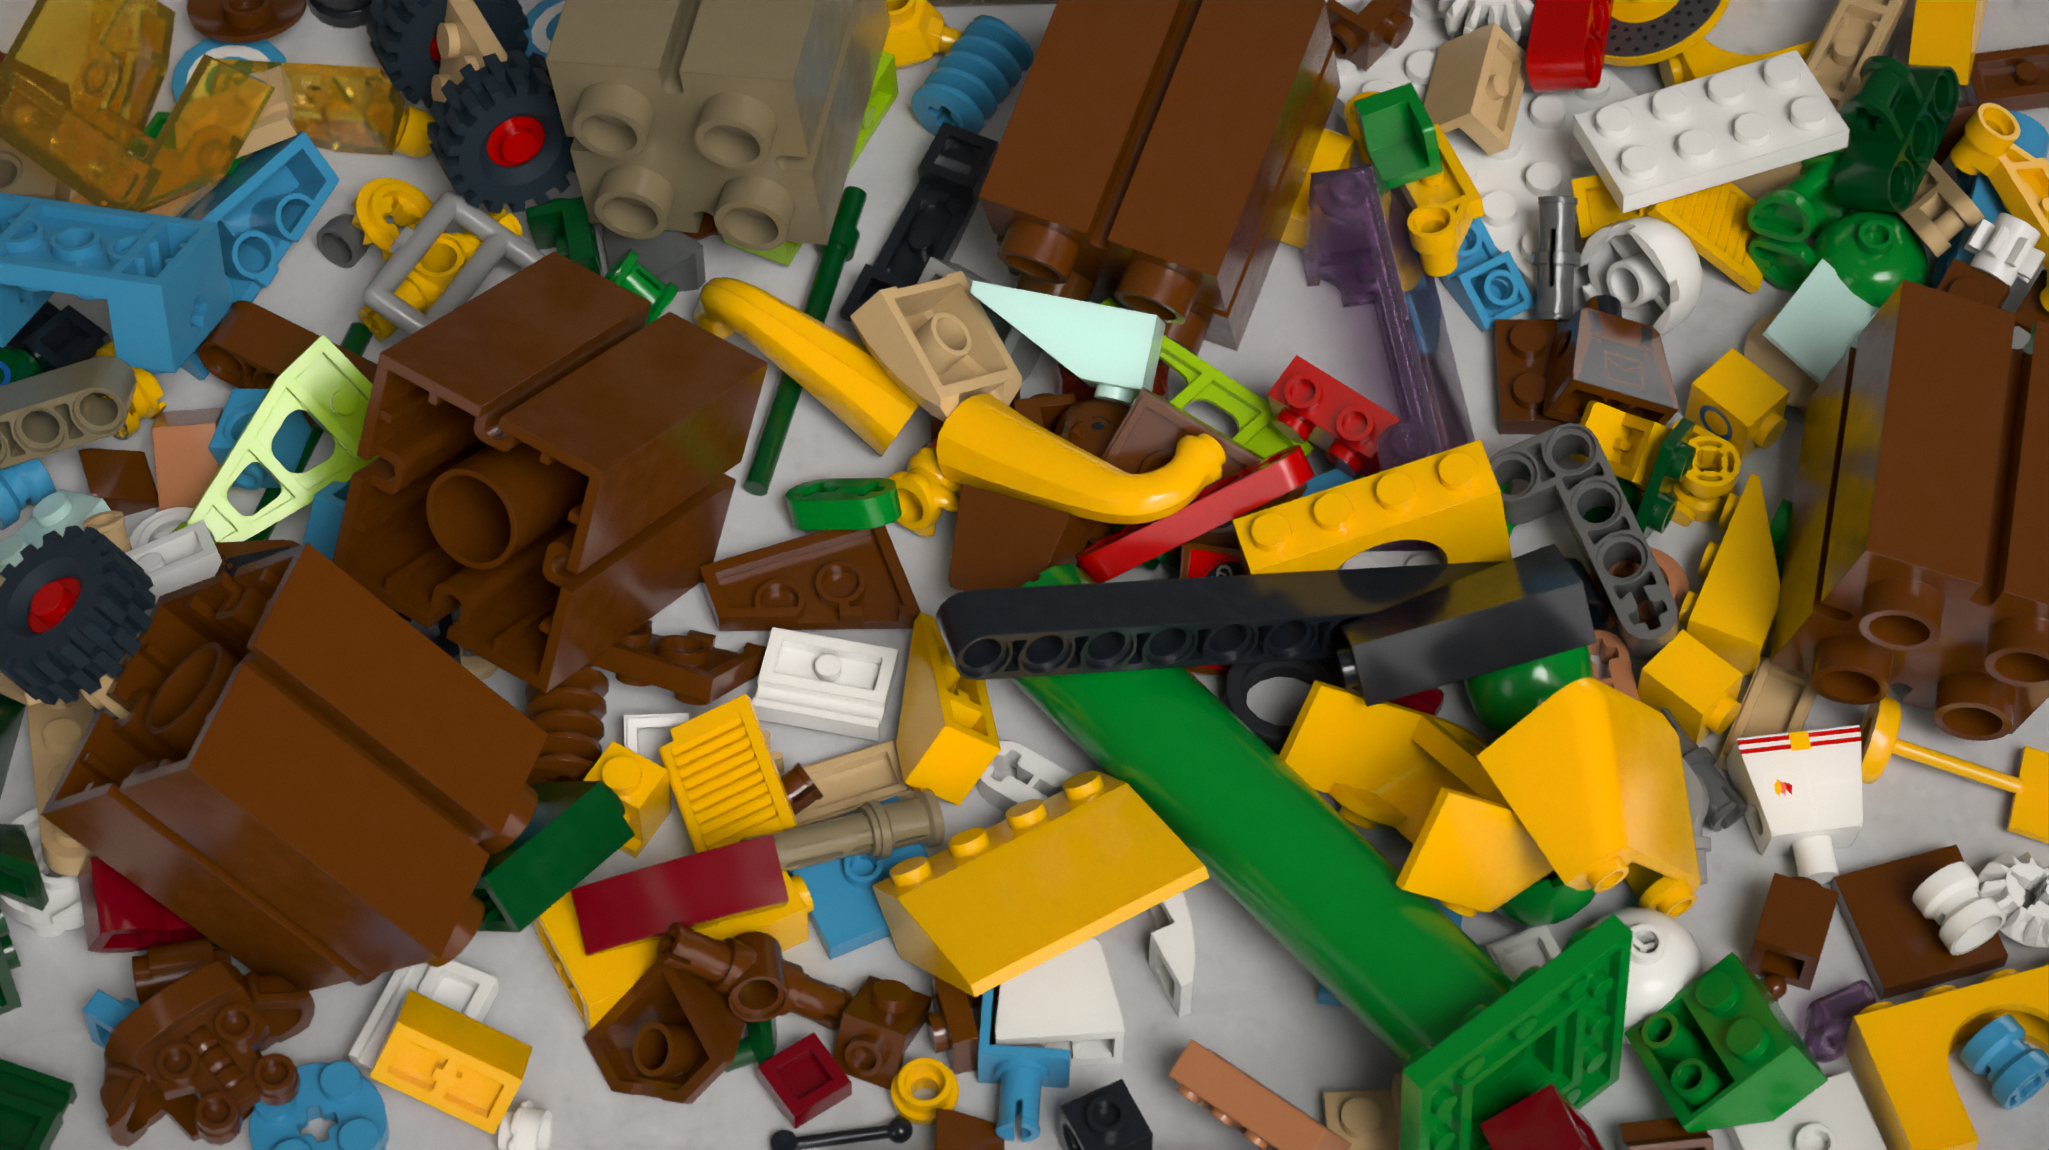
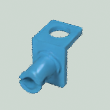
M994 988L984 992L982 996L978 1048V1083L1001 1084L996 1134L1002 1139L1014 1142L1016 1116L1021 1115V1142L1033 1141L1040 1135L1041 1087H1069L1071 1052L1066 1049L991 1045Z

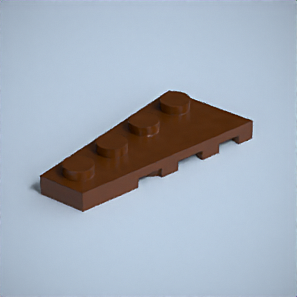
M647 620L585 665L587 667L596 666L616 673V679L624 684L640 687L654 685L672 691L673 697L680 702L690 705H707L758 676L767 647L747 642L744 652H732L715 648L716 635L689 630L687 636L653 634V621Z

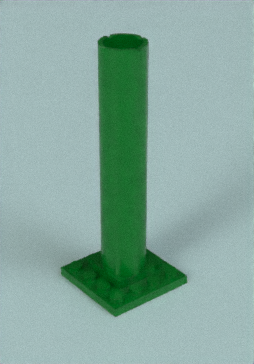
M1072 564L1053 566L1039 573V580L1035 582L1027 581L1021 587L1089 584L1096 582L1081 568ZM1186 667L1009 678L1107 775L1127 782L1205 865L1208 874L1404 1065L1401 1091L1400 1150H1486L1491 1146L1480 1124L1546 1086L1553 1084L1579 1110L1619 1080L1633 931L1614 914L1594 929L1585 927L1579 930L1567 941L1559 955L1541 968L1539 966H1532L1526 969L1514 980L1427 896L1405 891L1398 887L1395 883L1401 872Z

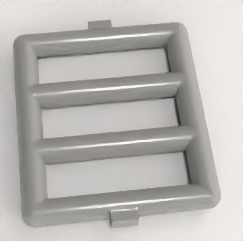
M447 191L437 199L413 230L406 226L396 238L389 250L393 255L364 289L363 301L375 312L408 335H411L466 303L503 256L524 269L546 255L481 209L468 204L466 199L459 196L458 193ZM453 220L483 242L424 315L396 296L394 292Z

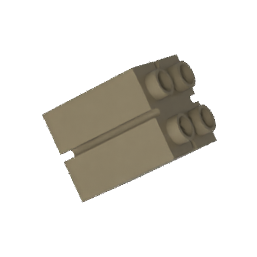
M565 0L546 57V64L565 134L568 137H574L570 152L590 223L603 224L609 230L624 237L650 239L660 235L664 230L698 233L704 212H707L714 217L718 235H722L730 242L743 248L770 250L780 246L784 241L827 245L890 26L886 0Z

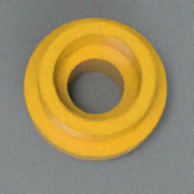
M917 1058L908 1062L894 1076L891 1085L892 1103L898 1114L912 1123L920 1125L935 1124L937 1109L954 1110L959 1099V1084L952 1070L942 1062L933 1058ZM927 1088L933 1090L937 1096L930 1100H919L913 1094L919 1089Z

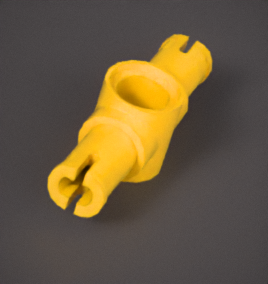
M504 206L502 207L501 214L488 213L489 216L519 237L523 236V230L519 221L511 212L507 214ZM468 230L462 233H442L394 294L419 312L426 314L483 241ZM367 305L358 310V316L362 324L366 325L370 332H374L375 338L381 342L398 329L397 326Z

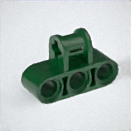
M1881 55L1870 56L1864 61L1860 69L1861 82L1855 94L1847 97L1840 109V115L1850 129L1849 135L1851 140L1835 173V196L1838 204L1844 209L1901 213L1907 210L1955 114L1960 94L1957 73L1952 67L1906 65L1891 57Z

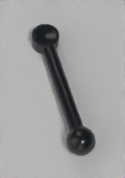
M895 1117L888 1125L798 1137L789 1130H781L772 1136L771 1150H805L888 1138L895 1143L902 1144L911 1138L913 1126L905 1117Z

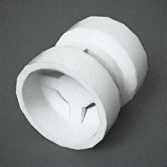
M1962 861L1952 863L1928 877L1914 892L1912 898L1925 919H1933L1938 925H1941L1938 936L1952 955L1965 954L1978 948L1993 937L2006 920V915L1993 898L1981 897L1982 894L1978 890L1980 882L1967 862Z

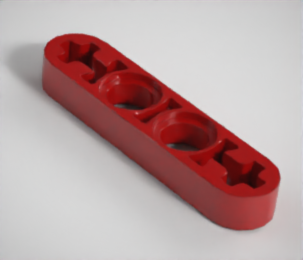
M1291 446L1203 488L1196 498L1180 511L1156 521L1130 524L1085 547L1075 555V558L1080 568L1096 583L1106 582L1292 491L1314 476V472L1301 446Z

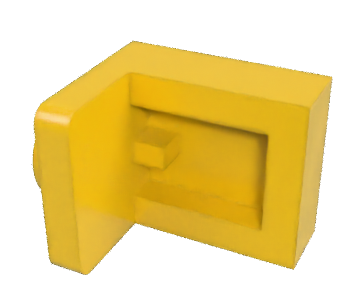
M1594 400L1588 402L1580 422L1581 425L1589 428L1597 437L1616 477L1647 487L1661 445L1673 430L1672 428ZM1582 454L1569 455L1570 459L1583 464L1588 460Z

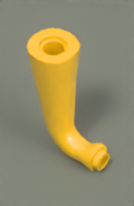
M718 277L711 279L703 285L698 297V305L693 312L694 320L699 327L722 339L731 336L736 331L833 412L880 456H883L916 411L919 404L913 401L885 373L865 346L776 296L744 281L729 277Z
M990 393L977 394L961 402L946 418L938 434L936 447L937 462L941 473L951 482L1052 508L1077 517L1115 524L1146 523L1168 517L1180 511L1192 502L1203 488L1222 478L1221 466L1226 462L1225 452L1218 441L1208 434L1201 433L1197 437L1186 435L1181 438L1177 443L1175 456L1165 466L1147 473L1130 474L1037 425Z

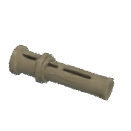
M924 788L915 791L913 798L883 805L877 800L866 801L857 808L855 814L788 828L770 834L742 838L740 842L773 834L781 870L784 872L866 854L869 858L881 860L890 857L892 850L924 843L928 848L942 845L944 841L945 827L942 810L936 795L931 789Z

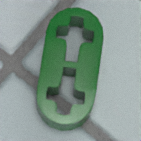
M888 478L817 479L796 485L785 494L792 526L799 530L873 529L892 523L902 515L895 481Z

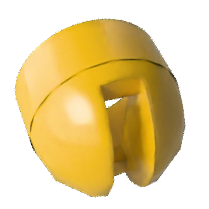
M408 105L399 120L393 139L392 150L416 158L431 155L433 152L429 144L432 142L427 140V123L436 122L433 116L426 111Z

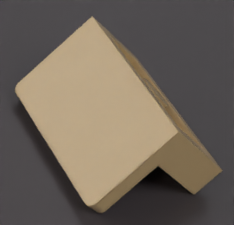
M1495 22L1441 44L1423 105L1433 125L1439 124L1444 133L1461 128L1490 156L1509 148L1527 78V53Z

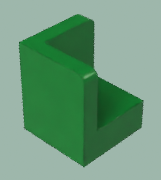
M1411 82L1354 101L1362 147L1384 189L1390 190L1443 172L1434 125Z

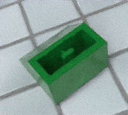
M1733 952L1675 994L1674 998L1657 1013L1645 1020L1639 1021L1625 1032L1626 1037L1677 1119L1688 1133L1774 1121L1828 1081L1769 989Z

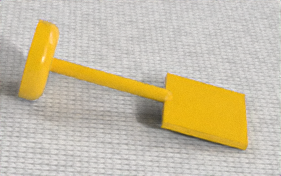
M1887 696L1883 700L1869 705L1860 727L1862 783L1871 784L1876 782L1882 776L1891 755L1895 754L2014 793L2007 831L2049 844V753L2025 745L2022 750L2018 775L2015 777L1898 739L1902 716L1901 706L1898 701Z

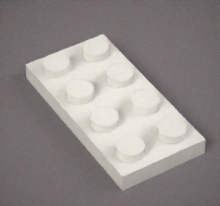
M1797 50L1574 114L1572 130L1622 214L1848 147L1850 131Z

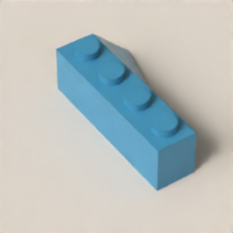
M305 131L297 132L296 136L257 150L237 167L232 175H228L180 217L218 223L229 306L238 300L252 303L261 288L268 287L279 271L277 265L291 244L299 241L340 181ZM199 345L183 363L181 368L196 379L204 380L210 371L199 358Z

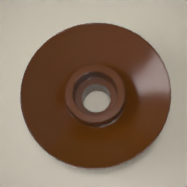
M188 0L187 13L191 25L199 33L209 38L224 42H253L276 36L291 28L303 16L307 0Z

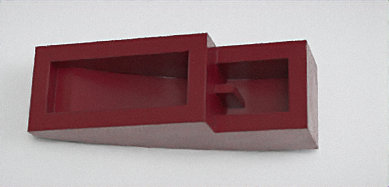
M773 834L641 868L570 891L586 957L661 939L664 932L669 933V926L674 922L683 924L695 931L716 926L722 921L784 907L789 901Z

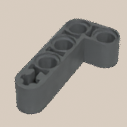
M1567 423L1528 438L1493 455L1489 462L1499 488L1507 481L1513 479H1523L1530 483L1519 494L1509 495L1501 492L1506 523L1514 525L1528 523L1561 509L1627 649L1638 659L1650 661L1681 631L1675 599L1594 433L1581 424ZM1570 454H1582L1588 458L1584 465L1576 469H1564L1558 466L1560 460ZM1606 507L1614 511L1611 518L1605 522L1590 523L1583 519L1586 512L1592 508ZM1620 561H1633L1640 565L1637 572L1629 577L1620 578L1608 573L1610 568ZM1643 601H1646L1647 610L1656 625H1660L1657 629L1649 630L1645 623H1640L1637 605Z

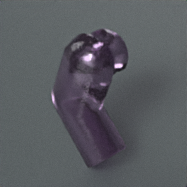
M1860 979L1812 1001L1806 1008L1801 1039L1815 1061L1821 1063L1832 1062L1844 1055L1848 1046V1041H1844L1847 1022L1853 1020V1017L1858 1015L1864 1008L1877 1003L1873 990L1865 980Z

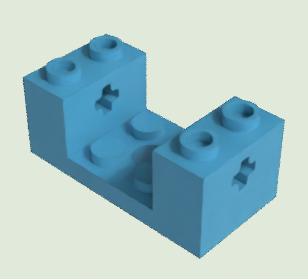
M0 193V347L4 348L55 292L73 294L84 300L107 299L116 357L126 362L130 367L142 368L150 373H176L230 309L218 223Z

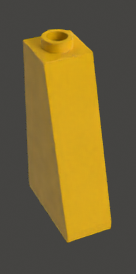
M784 871L782 874L789 898L786 906L722 921L716 926L695 931L722 941L745 932H763L776 938L783 952L809 940L808 913L814 910V904L801 876L796 874L790 877L787 871ZM570 891L533 921L535 934L588 1032L658 961L657 949L660 939L586 957Z

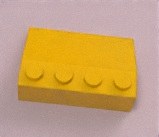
M1086 771L1066 780L1062 784L1063 791L1043 801L1041 799H1031L1014 805L1006 811L1005 820L987 829L977 827L956 834L947 842L949 848L929 858L917 856L896 864L889 871L891 877L872 885L899 957L973 997H977L1208 879L1209 875L1205 865L1127 782L1099 771Z

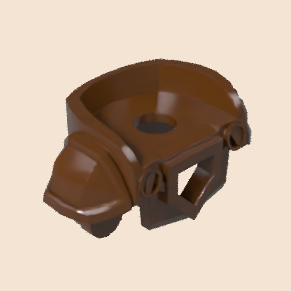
M217 960L183 976L145 1001L114 1028L104 1051L106 1067L104 1068V1083L100 1090V1099L109 1136L117 1145L129 1147L138 1141L150 1126L167 1114L193 1142L202 1138L209 1144L223 1145L237 1137L241 1132L243 1121L253 1112L254 1105L259 1101L273 1106H281L291 1102L299 1093L301 1083L296 1066L284 1054L271 1053L262 1056L261 1052L275 1044V1042H283L309 1027L315 1009L311 994L306 988L298 990L292 983L279 975H258L253 971L243 975L231 963Z

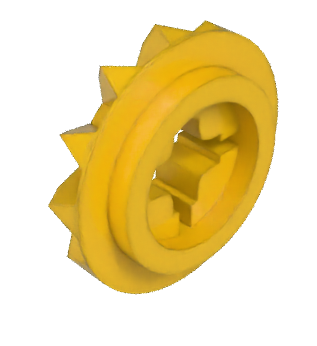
M395 178L374 179L361 188L351 203L356 211L351 225L364 231L363 245H375L381 250L382 261H385L393 255L389 250L400 235L395 224L386 222L388 216H392L397 225L408 226L413 230L434 203L421 190L405 181Z

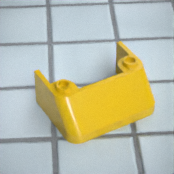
M1317 680L1314 681L1279 757L1314 790L1328 793L1341 804L1342 807L1339 814L1346 820L1369 830H1374L1377 823L1394 827L1414 844L1395 883L1398 887L1405 891L1438 899L1448 909L1460 915L1474 918L1478 911L1493 912L1554 871L1552 865L1476 756L1490 746L1482 738L1447 719L1386 701L1367 707L1360 693Z

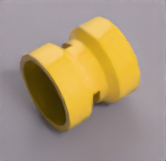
M1712 435L1696 436L1690 439L1688 443L1696 447L1693 462L1681 482H1674L1670 496L1678 499L1679 502L1693 510L1695 514L1693 520L1699 522L1714 521L1721 517L1729 494H1734L1741 460L1739 452L1725 439Z

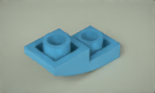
M1481 217L1473 219L1457 253V268L1452 273L1440 278L1470 320L1481 332H1484L1494 327L1495 319H1510L1535 306L1536 303L1509 250L1499 254Z

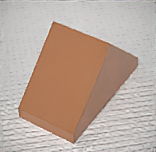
M223 408L161 412L156 418L151 430L159 511L175 507L194 508L220 466L208 447L222 416Z

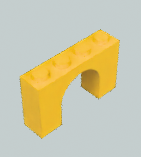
M1481 439L1232 520L1247 575L1337 570L1346 561L1367 549L1400 540H1421L1435 544L1443 564L1508 561L1512 559L1501 490Z
M2049 962L2045 966L2023 972L2013 968L2004 969L1988 976L1981 983L1958 989L1954 985L1939 986L1926 992L1920 999L1897 1005L1889 1001L1878 1002L1864 1008L1858 1015L1853 1017L1843 1048L1887 1150H1976L1979 1138L1951 1077L1948 1056L1956 1048L1970 1041L1987 1024L2006 1014H2011L2025 1029V1041L2039 1047L2049 1055Z

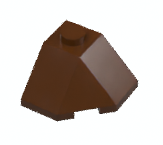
M657 961L583 1038L612 1091L655 1097L682 1104H692L734 1062L746 1021L733 1014L729 1007L727 994L708 987L707 979Z

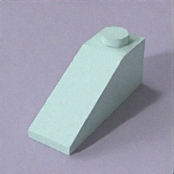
M973 280L970 291L972 295L1088 386L1096 387L1095 398L1131 405L1133 395H1137L1142 386L1152 392L1166 324L1158 315Z

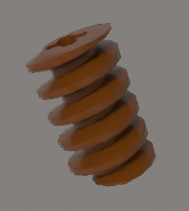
M583 666L547 693L529 683L526 684L527 702L523 708V714L549 734L526 780V783L530 786L536 782L584 781L583 779L602 755V746L598 742L603 738L605 732L604 723L601 719L607 712L606 700L603 697L609 691V682L602 672L587 666Z

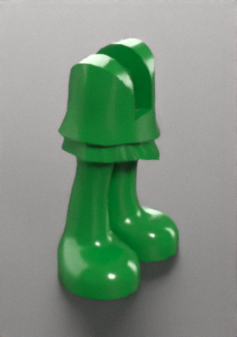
M1846 148L1802 160L1804 168L1801 170L1800 176L1792 179L1780 189L1764 194L1748 213L1747 222L1750 228L1758 233L1748 246L1750 258L1772 285L1784 291L1796 292L1816 266L1815 252L1805 243V240L1809 236L1816 238L1829 223L1850 212V209H1844L1838 204L1834 190L1835 173Z

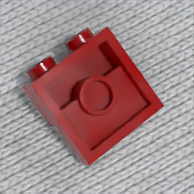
M1298 355L1295 356L1267 394L1274 418L1273 423L1280 432L1299 444H1304L1307 440L1315 446L1326 451V458L1336 468L1350 476H1356L1359 472L1366 477L1409 463L1401 420Z

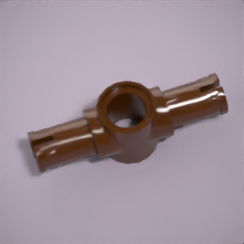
M674 922L669 926V933L664 932L658 945L657 959L659 963L707 979L708 987L727 994L731 1011L735 1016L745 1021L763 1022L778 1015L783 1016L791 1012L835 1031L840 1027V1020L844 1010L852 1001L851 991L812 978L804 973L802 966L783 959L782 948L779 942L767 933L758 931L745 932L722 941Z

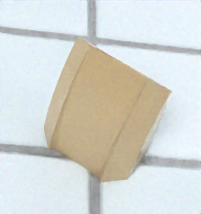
M963 271L946 274L941 279L899 289L897 286L881 289L850 316L854 329L885 373L913 401L943 422L961 402L977 394L990 393L1009 406L1022 386V375L980 301L970 293L971 285Z

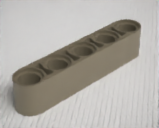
M108 355L98 356L0 386V469L102 439L120 431L126 422L137 384L132 368L117 357ZM94 393L106 394L112 399H102L96 396ZM36 411L48 412L54 417L42 416Z

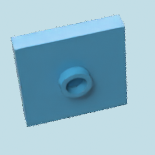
M894 796L880 803L883 805L900 800L898 796ZM922 843L892 850L890 857L881 860L869 858L866 854L787 871L790 877L799 874L810 892L814 910L809 912L808 916L830 960L891 936L872 885L891 877L890 869L904 860L917 856L929 858Z

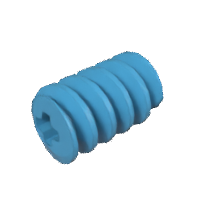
M990 15L975 17L974 21L963 31L961 38H958L949 49V53L945 54L938 63L937 68L930 73L924 81V85L920 86L913 95L912 109L916 118L934 136H936L943 122L979 134L985 126L984 120L990 119L997 111V103H1003L1010 94L1009 88L1015 87L1022 78V72L1030 68L1034 61V53L1025 39L1002 20Z

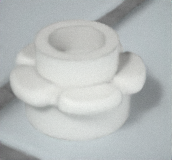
M524 1100L515 1112L506 1111L499 1128V1150H549L553 1129L551 1112L534 1108L531 1100Z

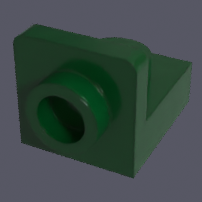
M583 196L570 199L555 198L545 204L526 209L527 223L537 249L544 250L557 247L558 254L603 276L596 228L589 221Z

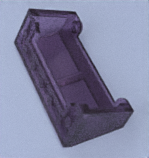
M1373 166L1311 173L1302 259L1308 287L1320 285V280L1334 285L1342 294L1343 307L1374 304L1402 419L1401 423L1394 424L1384 430L1378 439L1377 457L1380 466L1379 472L1474 442L1475 438L1435 279L1423 271L1419 252L1411 245L1407 226L1409 214ZM1400 540L1381 544L1369 550L1433 551L1438 549L1435 544L1427 541Z

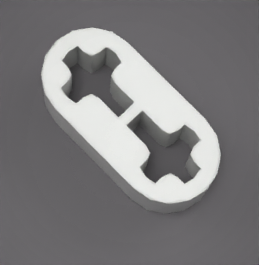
M999 741L1001 750L977 781V789L981 797L989 804L1006 813L1008 809L1021 802L1031 799H1041L1043 801L1063 791L1062 784L1075 775L1021 744L1013 741ZM1010 766L1017 769V779L1012 776L1005 777L1002 782L994 779L995 770L1004 773Z

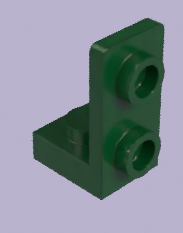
M1684 417L1663 441L1645 493L1638 490L1630 481L1616 477L1646 540L1653 531L1662 534L1669 525L1678 503V499L1670 496L1674 482H1681L1684 479L1696 454V447L1688 444L1695 422ZM1606 507L1592 508L1586 512L1583 519L1590 523L1605 522L1611 518L1614 511Z

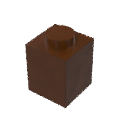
M1774 873L1747 967L1754 974L1763 977L1769 974H1778L1785 979L1787 984L1810 991L1839 892L1824 888L1821 884L1810 878L1801 876L1788 877Z

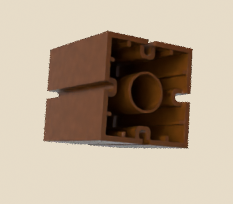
M1058 0L978 196L993 233L998 234L996 238L999 245L997 256L1007 265L1010 274L1018 276L1014 288L1085 302L1092 301L1098 304L1111 297L1115 302L1122 303L1132 311L1158 315L1166 324L1164 335L1198 356L1204 340L1237 351L1341 88L1334 48H1331L1332 35L1326 1Z
M553 251L380 352L357 451V456L366 461L375 456L380 458L352 474L332 562L384 604L427 628L461 606L458 622L449 627L446 638L547 693L700 583L699 566L714 562L736 479L724 473L742 461L769 363L670 311L645 326L651 301Z
M1903 279L1858 336L1857 348L1850 347L1807 402L1769 663L1811 675L1810 684L1818 694L1843 704L1866 705L1879 702L1887 697L1892 683H1903L1901 702L1933 711V721L1943 732L1966 740H1995L2007 734L2012 735L2049 697V323L2036 320L2031 326V335L2028 343L2022 349H2012L2016 313Z
M308 542L238 567L233 577L225 572L160 596L149 615L152 618V622L148 632H140L136 639L141 643V646L134 657L130 654L127 655L122 664L124 669L116 675L106 694L130 712L129 715L115 720L104 711L95 714L41 815L258 975H279L292 983L298 990L306 988L308 991L348 981L357 986H362L376 979L381 973L422 963H428L432 967H440L456 958L473 939L484 916V903L472 892L490 855L497 854L511 845L524 831L534 815L538 803V793L526 783V780L549 734Z

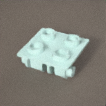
M1822 258L1762 335L1820 385L1850 347L1857 348L1858 336L1880 308L1869 305L1853 294L1837 276L1836 270Z

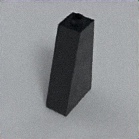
M1552 544L1342 625L1341 630L1346 648L1336 650L1335 653L1345 688L1348 689L1356 686L1368 707L1597 642L1583 582L1557 546Z

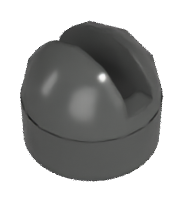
M344 213L332 218L317 233V244L320 251L330 262L342 268L353 267L366 254L370 246L363 245L364 231L351 225L354 214Z

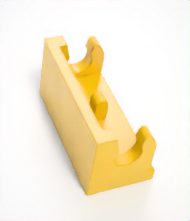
M409 989L391 1031H388L369 1077L494 1135L523 1081L532 1046Z

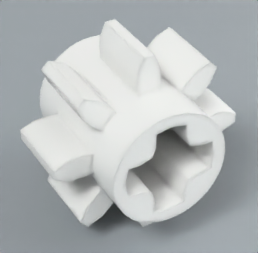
M1999 213L1994 224L1981 218L1964 247L1968 252L1975 254L1970 266L2010 285V288L2016 278L2028 284L2046 255L2041 250L2034 248L2041 234L2025 221L2007 213Z

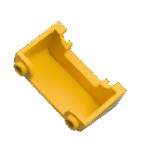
M1585 677L1564 686L1476 756L1566 886L1576 890L1592 888L1594 892L1601 893L1614 887L1625 878L1639 898L1638 905L1640 908H1652L1670 915L1674 919L1684 914L1696 903L1698 897L1695 891L1700 886L1701 875L1680 739L1662 712L1595 678Z

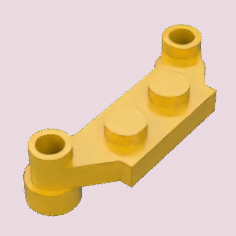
M1376 91L1355 95L1346 103L1344 108L1348 133L1356 140L1360 159L1368 164H1371L1362 147L1354 101L1381 93ZM1435 124L1434 128L1443 172L1399 187L1413 210L1408 216L1407 226L1411 245L1419 252L1422 270L1429 276L1442 277L1452 273L1457 268V253L1473 219L1484 216L1482 197L1440 125Z
M1984 103L1980 105L1966 122L1965 134L1951 150L1950 156L1956 167L1964 173L1978 175L1982 172L1986 175L2001 197L2005 209L2011 215L2034 227L2041 234L2034 248L2046 254L2041 263L2047 271V286L2040 293V301L2049 312V164L2045 158H2035L2014 144L2020 135V126L2016 118L2008 110L1994 103Z

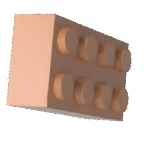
M1192 1039L1168 1074V1076L1180 1083L1176 1089L1177 1092L1192 1102L1210 1111L1211 1115L1226 1125L1244 1134L1245 1138L1264 1150H1348L1352 1145L1217 1053Z

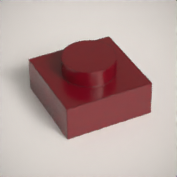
M814 1032L757 1066L758 1080L795 1129L852 1095L851 1080Z

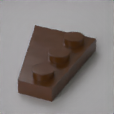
M885 525L863 530H823L699 566L700 582L719 631L772 630V627L787 630L913 629L914 621L921 612Z

